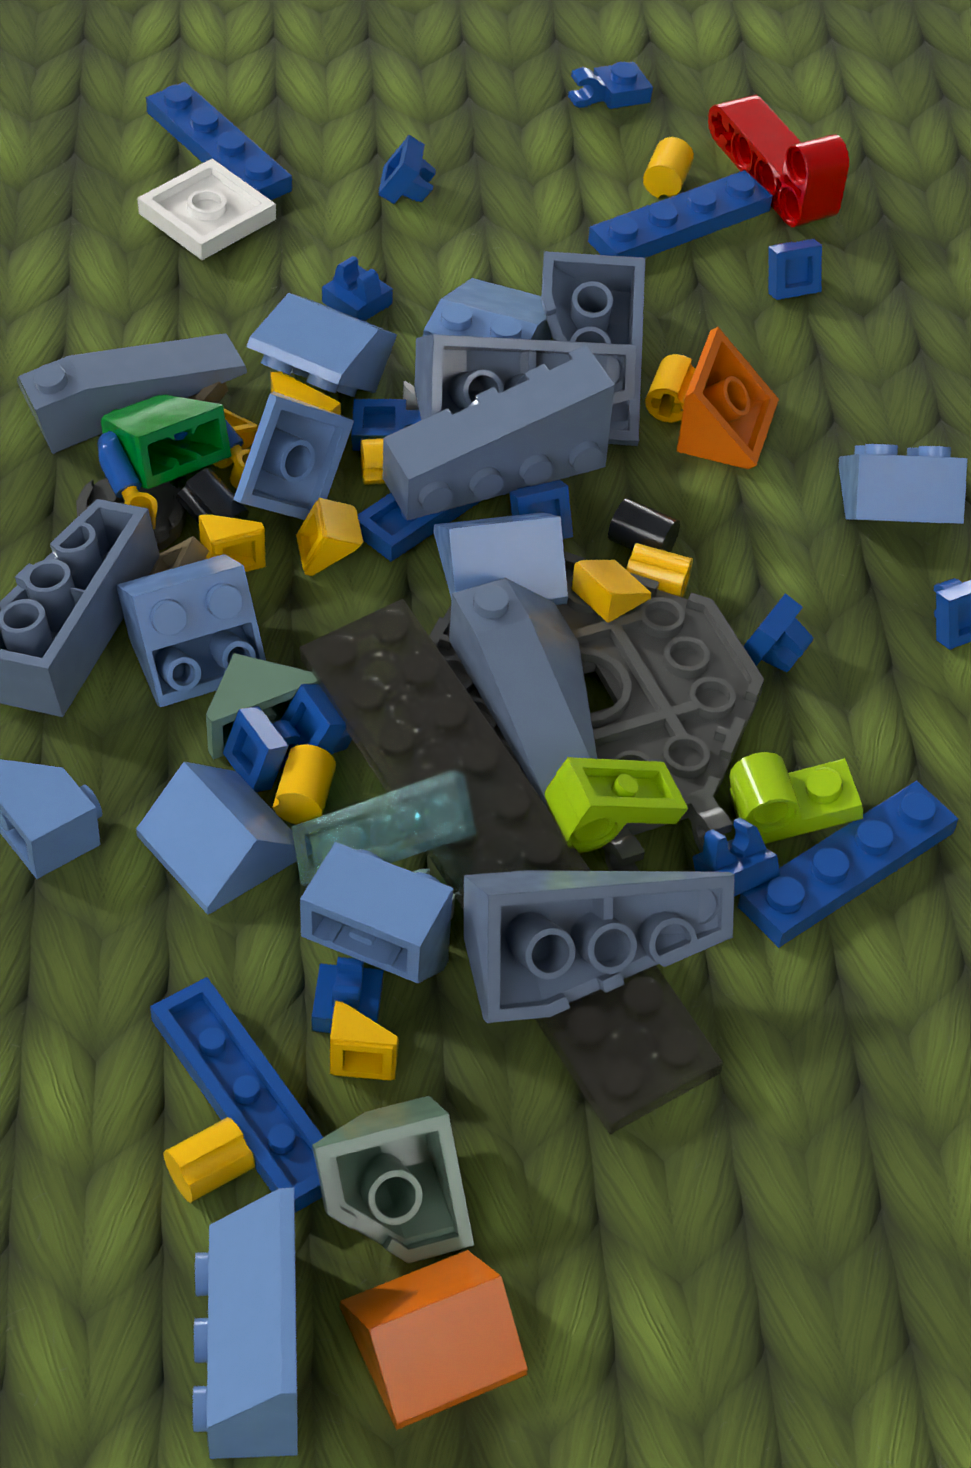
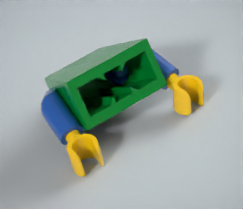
M157 395L122 409H115L105 414L101 419L103 434L98 440L100 466L117 498H124V504L148 508L153 529L156 526L158 504L152 495L139 492L138 490L141 487L150 489L230 458L234 462L230 482L237 489L250 449H243L241 447L244 441L225 419L223 405L171 395Z

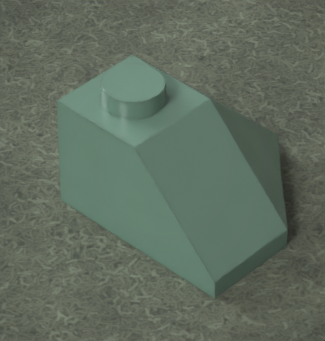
M430 1096L364 1112L312 1145L325 1212L328 1216L350 1229L354 1228L408 1264L474 1246L449 1113Z

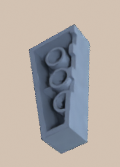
M584 345L569 352L571 361L551 370H548L546 365L543 364L525 372V382L501 393H498L495 387L475 395L476 399L460 412L453 414L447 408L384 437L383 480L406 519L411 520L490 499L521 487L539 485L604 468L606 466L615 384L588 346Z
M96 499L50 543L52 552L43 561L34 565L29 563L15 576L17 586L0 601V704L59 717L65 715L124 618L116 584L148 576L160 556L148 508Z

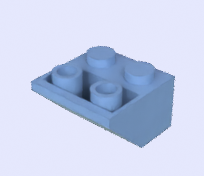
M288 293L250 336L246 347L264 354L261 364L283 373L291 374L292 372L307 378V383L329 392L336 393L338 391L355 397L358 389L376 392L397 334L308 298Z
M865 444V446H855L854 455L839 456V474L846 519L964 524L967 458L951 457V447L919 446L918 448H907V456L897 455L898 445Z
M226 554L116 584L130 642L156 704L159 707L217 691L234 653L266 661L244 565Z
M335 842L300 898L301 937L415 983H420L443 971L448 963L453 888L442 884L429 874L411 872L383 861L379 856L370 851L355 850Z

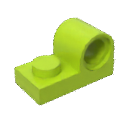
M760 752L744 757L730 771V795L737 819L742 818L756 826L764 844L863 819L862 803L845 758L788 773L781 756L771 752Z
M567 757L545 791V800L567 846L572 851L580 853L593 851L608 844L627 823L677 824L688 810L666 764L657 761Z

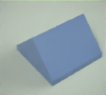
M275 391L270 393L233 500L305 520L314 503L319 498L327 499L354 420Z
M541 512L434 524L433 532L451 600L452 593L507 578L545 597L556 605L567 604L568 591L561 516Z
M189 762L182 763L136 828L137 837L207 915L308 855V847L236 771Z

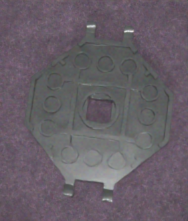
M564 551L568 600L567 604L556 606L579 642L584 674L595 671L615 704L613 707L590 713L597 759L664 762L688 807V810L680 820L689 818L691 821L694 840L701 853L703 852L704 835L707 831L714 829L720 834H725L732 830L733 824L725 811L718 806L715 798L761 696L764 678L713 599L692 592L689 598L685 599L658 590V581L630 573L652 593L651 599L607 623L572 590L574 564L580 560H585V558ZM450 605L444 618L440 617L423 645L421 658L413 672L407 673L399 687L398 705L442 790L560 831L551 810H545L449 641ZM627 823L611 842L603 846L608 870L639 871L635 862L643 860L645 852L633 835L667 824Z

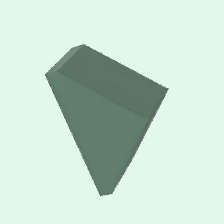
M234 653L206 713L208 752L212 759L224 756L223 750L239 709L259 706L271 723L279 721L301 684H319L315 674L310 671Z

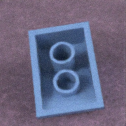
M471 278L440 299L423 330V336L436 334L550 340L552 337L541 303V296Z

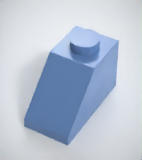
M0 759V834L36 879L100 845L98 818L102 817V809L97 797L87 785L84 784L79 787L62 767Z

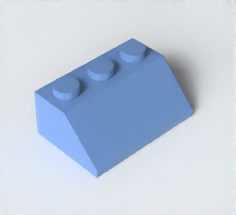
M279 1188L210 1224L209 1252L195 1254L196 1296H208V1318L194 1319L195 1363L208 1362L207 1386H193V1431L207 1432L209 1459L298 1456L294 1188Z

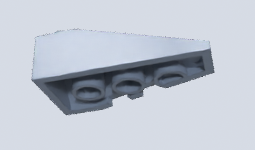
M544 251L541 303L553 341L636 345L634 398L612 405L608 444L638 446L645 258Z
M227 333L70 355L18 376L17 383L52 454L102 434V417L115 409H122L157 395L188 398L198 394L202 388L219 381L222 384L246 374L247 370Z
M436 334L417 337L415 395L421 419L423 420L447 408L453 414L466 409L476 399L475 395L493 387H495L498 393H501L525 382L524 373L543 364L546 365L548 370H551L571 361L569 352L584 345L588 346L615 384L613 405L633 399L635 393L636 345Z
M507 578L452 593L449 641L545 810H548L550 808L545 800V791L567 757L597 759L579 642L554 602Z
M513 871L464 875V942L483 1019L487 1023L551 1017L570 1009V1002L600 989L605 993L625 985L623 979L657 964L666 967L733 938L735 875L730 872Z

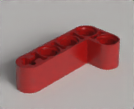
M750 95L719 103L710 108L708 125L712 138L740 171L745 170L773 196L771 207L790 227H796L832 217L839 213L849 170L848 150L840 136L831 134L801 142L758 95Z

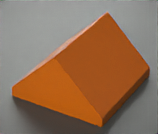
M719 327L710 330L687 390L677 452L750 469L757 465L779 398Z
M468 1250L340 1301V1309L396 1430L527 1375V1364L502 1277Z

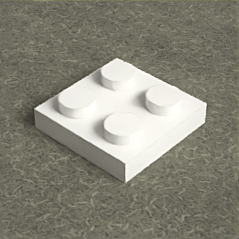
M213 159L138 197L139 214L201 260L276 220V204Z

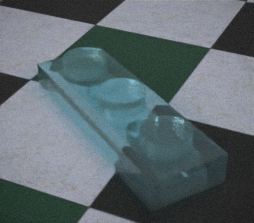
M455 770L291 827L301 885L306 887L310 884L335 842L355 850L370 851L379 856L383 861L393 863L476 834L465 775Z

